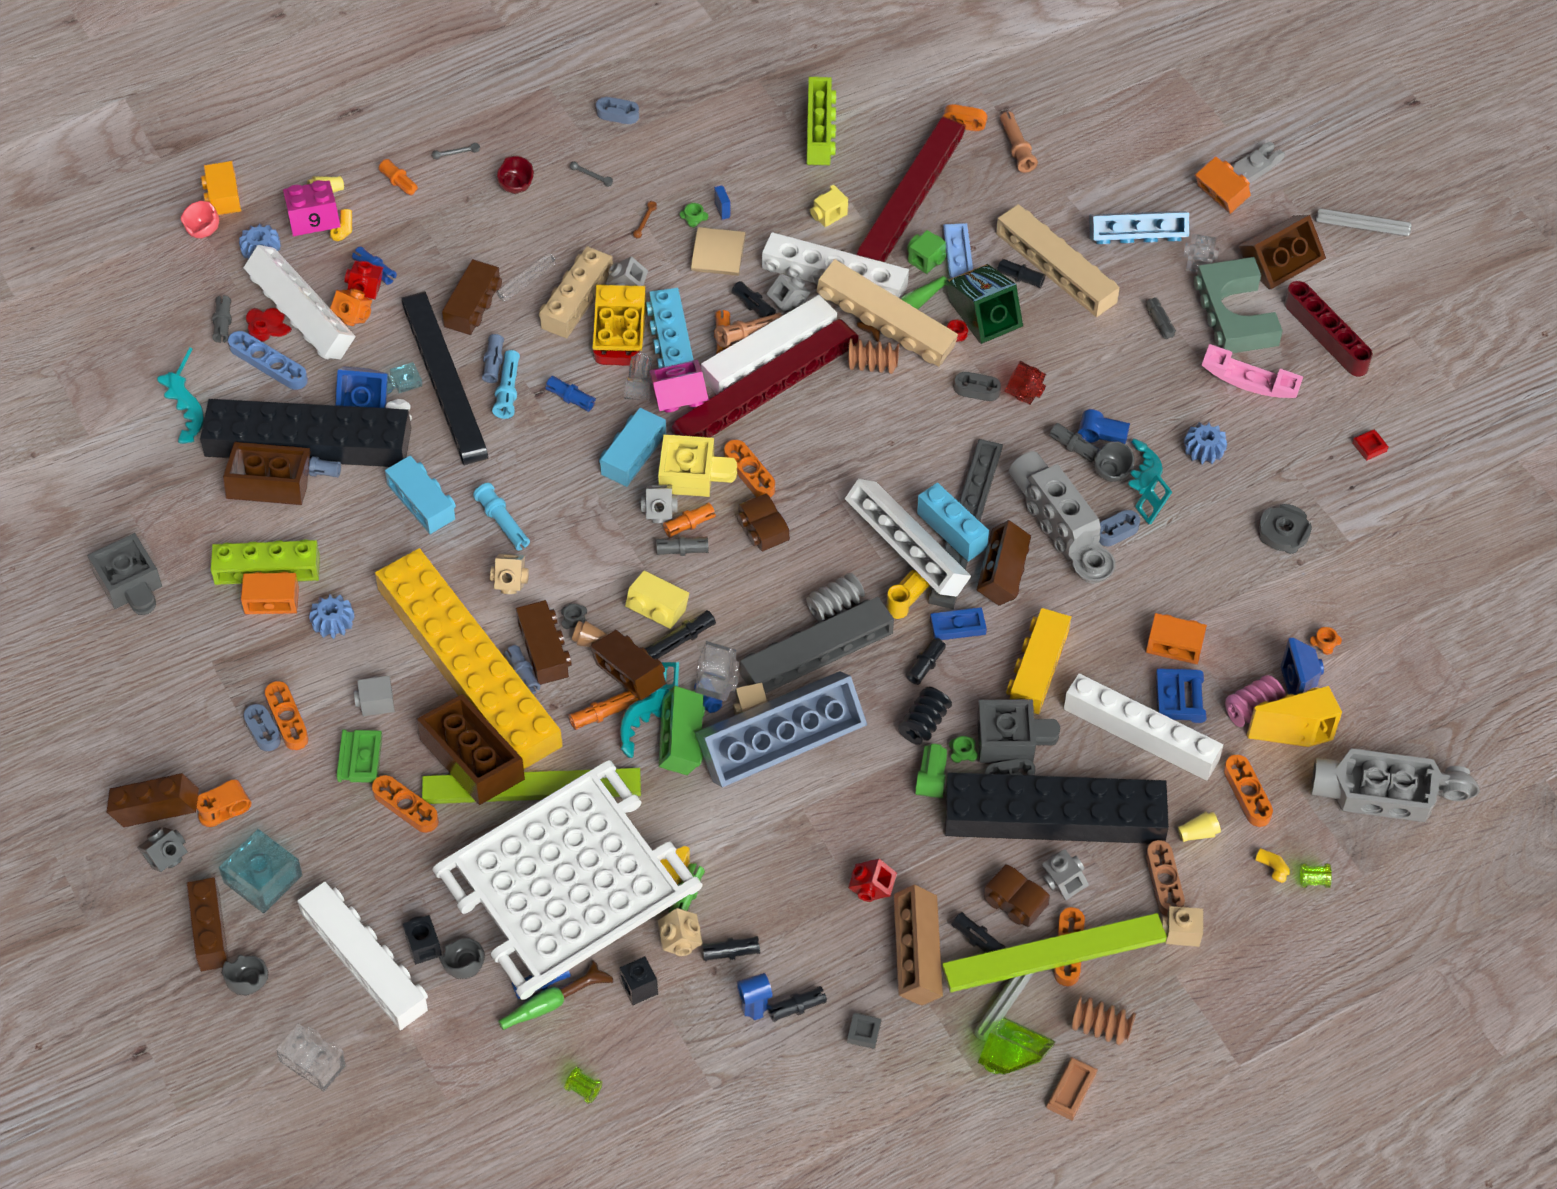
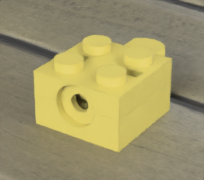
M663 435L658 480L659 485H672V494L710 497L711 481L732 483L736 479L737 462L735 459L714 457V438Z

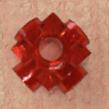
M1019 361L1004 392L1014 396L1019 401L1031 405L1035 397L1040 399L1046 388V385L1043 384L1046 374L1036 367Z

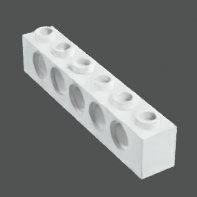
M773 232L762 252V269L791 277L795 275L802 280L813 282L817 285L819 278L833 260L836 259L898 298L903 297L908 286L909 269Z

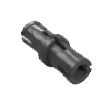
M223 295L222 303L221 296L216 297L215 313L212 315L214 324L213 340L221 343L222 335L223 343L228 341L229 325L232 323L230 315L231 299Z
M1056 423L1050 431L1049 436L1061 442L1070 452L1074 451L1090 462L1094 461L1097 452L1100 450V448L1083 439L1081 434H1075L1060 423Z
M679 536V538L656 539L657 555L680 554V556H686L687 553H709L708 536L697 538Z

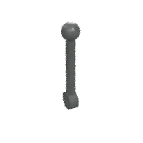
M472 143L471 146L442 152L435 150L432 153V157L438 160L441 156L468 151L477 153L480 151V145Z
M575 161L569 165L571 170H578L604 182V185L607 187L613 185L611 177L600 176L579 166Z

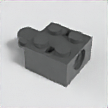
M136 533L87 555L93 574L114 609L127 603L130 604L133 611L138 615L149 614L155 609L156 599L152 591L161 588L162 583L156 566Z
M1033 699L979 700L977 728L980 763H997L1026 758L1034 762L1036 746L1057 744L1060 734L1059 723L1055 719H1034Z

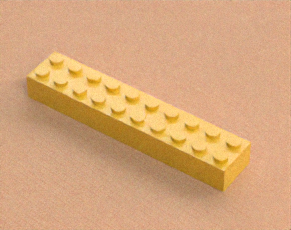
M420 548L375 572L378 591L456 694L458 696L463 694L523 758L524 769L563 747L560 728Z

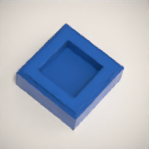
M724 186L714 187L717 210L722 220L728 219L731 216L730 199Z

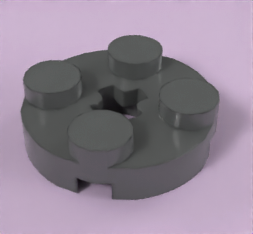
M1280 504V507L1274 509L1270 507L1262 514L1259 524V537L1264 544L1276 550L1294 554L1308 542L1312 526L1311 522L1309 524L1307 520V514L1302 509L1290 504ZM1288 525L1289 531H1284L1280 527Z

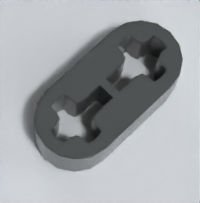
M961 372L955 377L954 390L963 397L994 401L1000 396L1001 383L993 376Z
M1020 758L990 764L986 768L985 774L1023 775L1019 772V769H1023L1024 772H1027V775L1035 776L1036 769L1031 760Z

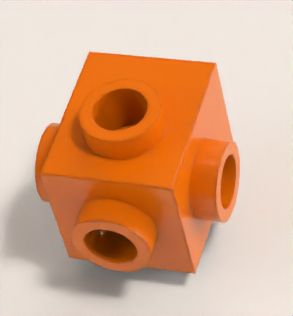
M356 289L336 290L330 309L337 317L341 318L344 324L355 326V324L365 323L369 318L372 300L364 297L365 293Z

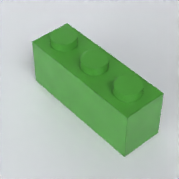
M674 686L663 697L658 767L688 776L696 767L700 766L703 754L695 732L702 730V718L705 713L703 694Z

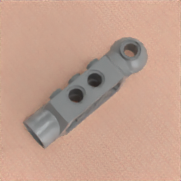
M1034 451L1025 453L1017 458L1010 466L1009 474L1024 493L1029 513L1037 518L1042 531L1046 535L1048 534L1054 541L1056 550L1059 553H1063L1067 560L1073 561L1076 573L1084 581L1095 584L1109 578L1115 570L1116 561L1113 555L1103 548L1099 542L1101 529L1099 518L1060 466L1056 464L1048 467L1041 456Z
M1353 748L1349 750L1342 761L1315 758L1311 779V795L1337 799L1342 811L1426 822L1430 817L1437 801V795L1451 801H1465L1476 797L1480 793L1479 785L1470 775L1468 768L1450 766L1444 773L1440 772L1434 759Z

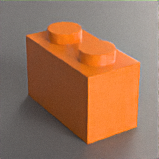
M1216 156L1195 174L1198 187L1230 214L1251 196L1250 183L1247 178L1242 174L1238 176L1226 160L1222 162Z
M255 572L253 574H243L241 602L245 614L297 613L299 584L296 573Z
M1155 613L1146 653L1198 665L1207 625L1194 620L1188 621L1168 614Z

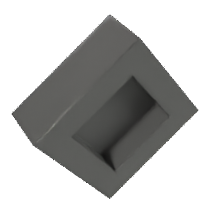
M853 1013L847 1043L875 1049L882 1019Z

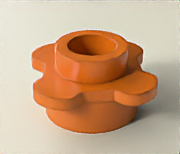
M1321 627L1317 635L1312 636L1310 639L1311 645L1317 646L1326 655L1332 654L1333 648L1342 642L1341 637L1330 627Z

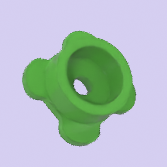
M690 203L685 207V210L680 212V217L685 219L690 227H696L701 221L708 220V213L704 212L702 205Z
M967 736L952 739L949 742V747L953 753L951 755L952 761L955 763H960L964 760L975 761L978 757L974 750L975 740Z

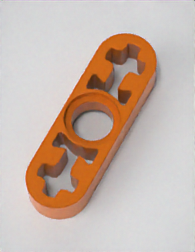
M729 441L725 445L724 454L725 457L734 458L737 462V475L756 497L765 493L772 497L775 493V479L743 441ZM754 466L757 470L753 473H746L743 471V468ZM759 478H760L761 484L763 485V486H761V487H759V480H758Z
M275 681L270 683L265 689V696L287 748L300 750L307 745L309 738L291 692L284 682ZM276 692H279L282 696L283 702L280 704L274 695ZM284 711L294 713V716L289 720L279 718L280 714ZM294 727L299 736V739L296 740L292 737L290 730Z
M1242 755L1230 756L1226 761L1224 774L1247 820L1256 827L1268 825L1273 814V807L1249 760ZM1233 765H1236L1237 768H1242L1241 779L1239 771L1232 769ZM1243 786H1251L1255 789L1256 793L1248 796L1241 791V788ZM1256 802H1257V808H1258L1259 812H1260V813L1265 812L1264 816H1262V817H1261V815H1260L1259 813H1256V814H1255V810H1256V805H1255V803H1256Z
M379 776L373 781V795L379 803L420 832L428 833L437 828L439 823L438 814L432 805L391 776ZM389 786L391 793H389L386 790L381 792L380 788L383 787L386 789ZM403 799H410L413 802L412 806L407 809L399 808L398 803ZM420 815H422L425 818H427L430 815L431 820L428 821L425 819L421 822Z
M1073 907L1064 909L1060 914L1057 936L1083 931L1085 917L1082 911ZM1069 918H1074L1073 932H1068ZM1081 962L1070 965V976H1065V966L1054 969L1055 980L1060 985L1073 986L1079 980Z

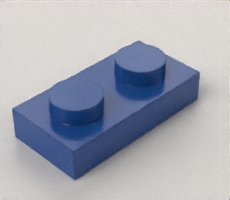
M982 607L930 614L934 639L948 640L986 635L987 628Z

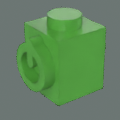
M928 230L921 236L919 234L915 235L907 247V252L909 253L908 262L928 274L936 265L942 264L945 260L946 241Z

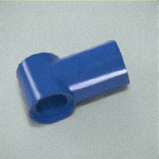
M1089 409L1085 410L1082 414L1078 433L1089 443H1094L1101 439L1110 442L1120 441L1126 444L1130 423L1104 418L1101 412Z
M762 973L737 981L744 1016L751 1017L753 1020L763 1018L764 1012L768 1009V999L772 998V990L767 975Z

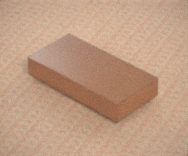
M1071 1057L1046 1109L1073 1121L1098 1069Z

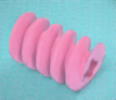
M1265 675L1260 680H1255L1252 684L1237 690L1235 694L1229 695L1225 701L1226 711L1236 726L1243 727L1245 722L1250 723L1254 707L1265 701L1273 702L1280 700L1286 696V693L1275 678Z

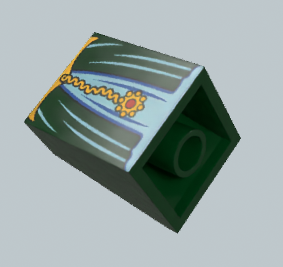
M989 264L946 281L949 302L979 343L983 344L1023 327L1017 284Z

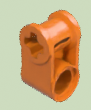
M238 780L227 781L221 786L198 796V818L203 826H217L228 819L244 814L250 809L252 803Z

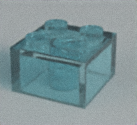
M259 829L219 866L224 884L263 914L303 876L299 859Z

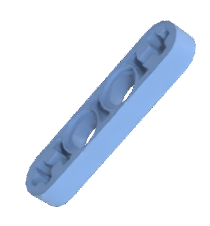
M244 331L234 332L228 337L230 351L240 359L290 389L299 390L306 386L308 378L303 366ZM258 351H262L265 353L264 356L260 358H254L252 356L253 353ZM274 363L284 364L280 369L271 368Z

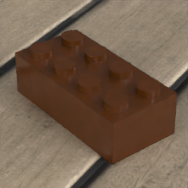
M463 694L417 718L420 741L479 806L525 780L523 758Z

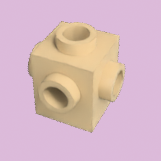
M499 554L495 558V566H491L490 580L495 582L494 589H500L503 594H516L517 591L523 588L524 584L528 583L529 569L524 568L525 555Z
M676 908L658 920L663 951L674 953L677 956H686L692 950L702 945L697 914Z

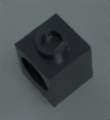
M430 915L424 917L417 916L403 923L405 937L415 965L442 956L440 943ZM420 935L427 936L425 939L422 940L416 939Z
M645 956L619 967L621 985L632 1006L658 995L657 977Z

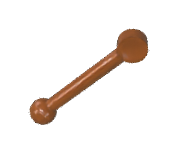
M648 202V210L638 229L633 232L634 238L639 239L642 237V230L650 214L657 209L656 202Z

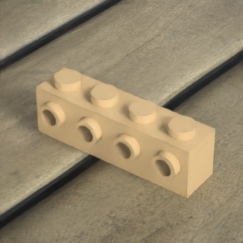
M586 247L582 254L577 255L573 267L570 271L567 270L561 284L553 289L547 304H543L540 308L541 329L566 339L569 337L596 298V285H605L609 276L608 271L613 265L612 256L590 247Z

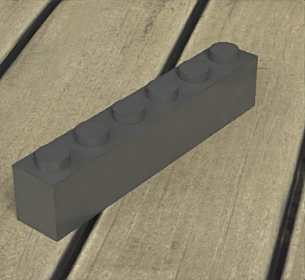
M879 597L864 600L858 606L850 610H843L835 617L826 621H819L807 630L795 632L789 638L779 643L774 642L762 651L748 654L744 659L740 660V675L747 686L762 683L766 694L893 634L894 618Z

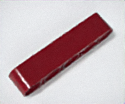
M1303 281L1291 282L1285 298L1286 309L1348 373L1356 377L1366 375L1373 355L1371 348L1308 284Z

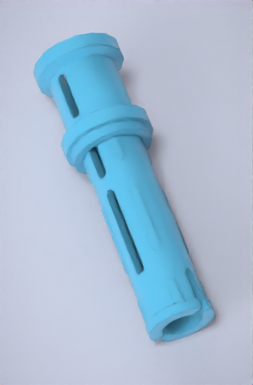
M508 350L504 354L500 386L495 390V397L497 399L493 405L492 412L496 417L502 419L511 418L515 412L513 402L517 398L515 381L520 354L514 350Z
M491 483L479 486L473 493L474 499L483 505L487 516L495 519L516 550H522L520 544L525 549L529 545L530 539L506 510L504 499L497 496Z

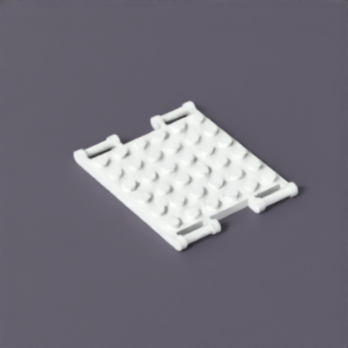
M606 761L450 855L433 868L437 878L443 880L457 900V907L462 914L470 912L481 902L508 941L495 948L491 952V956L496 963L501 964L517 988L516 993L521 1000L529 998L543 985L682 898L696 893L703 885L697 877H693L675 853L676 848L671 842H666L655 850H651L625 814L636 810L641 805V801L637 795H633L616 773V767L611 761ZM607 778L623 801L617 803L600 779ZM660 860H668L684 882L682 885L678 886ZM455 867L459 869L474 891L468 896L465 894L450 872L451 869ZM514 951L517 953L533 978L528 981L523 978L510 959V953Z

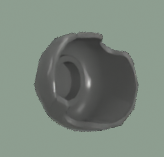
M1120 441L1107 442L1094 458V469L1101 478L1109 482L1121 481L1129 475L1134 467V453L1129 446Z
M462 938L447 944L444 955L440 956L439 959L447 974L456 979H469L475 976L482 968L485 952L479 942L471 938Z
M238 955V958L233 963L226 961L221 971L227 987L235 994L243 996L260 990L266 984L269 973L264 960L256 956L244 957L243 955Z

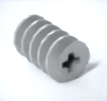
M847 573L844 578L839 577L836 582L827 584V587H820L818 592H811L806 597L810 612L818 622L825 621L824 614L829 619L834 617L832 610L838 614L842 611L841 605L847 610L851 609L850 601L855 605H859V596L864 597L865 591L858 578L853 573Z

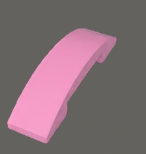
M1209 344L1202 366L1213 375L1231 385L1253 393L1278 398L1297 397L1303 376L1283 369H1279L1278 374L1232 359L1233 352Z

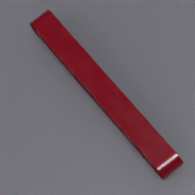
M944 116L940 119L859 247L858 256L886 262L962 140L965 124Z
M842 319L832 322L680 417L671 428L672 433L678 436L711 438L849 351L850 338L852 339L853 346H855L859 335Z

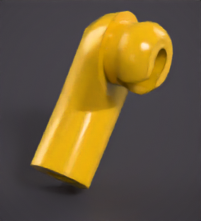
M1262 848L1259 849L1255 861L1274 869L1272 879L1281 883L1285 882L1287 875H1290V869L1283 858Z

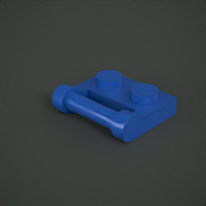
M1157 669L1158 712L1173 720H1191L1194 723L1205 722L1207 717L1206 710L1203 709L1202 697L1204 673L1201 670ZM1184 682L1191 684L1193 708H1186Z

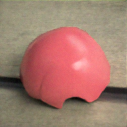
M198 201L192 203L181 215V221L187 233L196 239L211 236L218 229L219 215L210 202Z

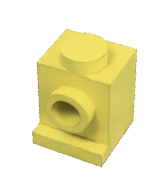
M833 184L830 186L829 192L818 196L814 200V207L810 209L811 216L824 227H827L848 215V198Z

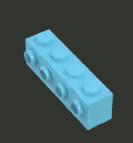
M679 289L650 291V302H646L647 316H652L653 319L649 323L651 335H656V339H653L655 354H660V358H657L658 368L693 361Z

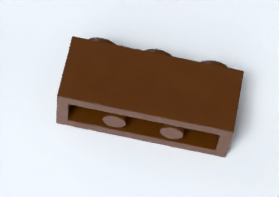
M474 259L471 260L442 311L445 328L471 335L475 327L480 326L484 311L490 308L493 295L500 290L502 285L499 267Z
M1010 520L991 530L976 589L998 606L1012 601L1018 596L1019 585L1024 573V564L1031 540L1030 534Z
M546 600L517 607V623L538 683L542 685L568 678V667L572 666L569 652L563 651L562 645H565L561 629L556 630L555 624H558L555 610H549Z
M614 630L591 645L597 666L638 699L643 700L667 684L663 674L665 668L661 661L657 658L653 659L643 647L639 648L635 645L628 635L624 636L619 631Z
M183 773L110 788L106 813L122 827L196 813L199 788Z
M212 877L187 882L195 956L201 972L223 968L224 963L228 961L221 898L216 879Z

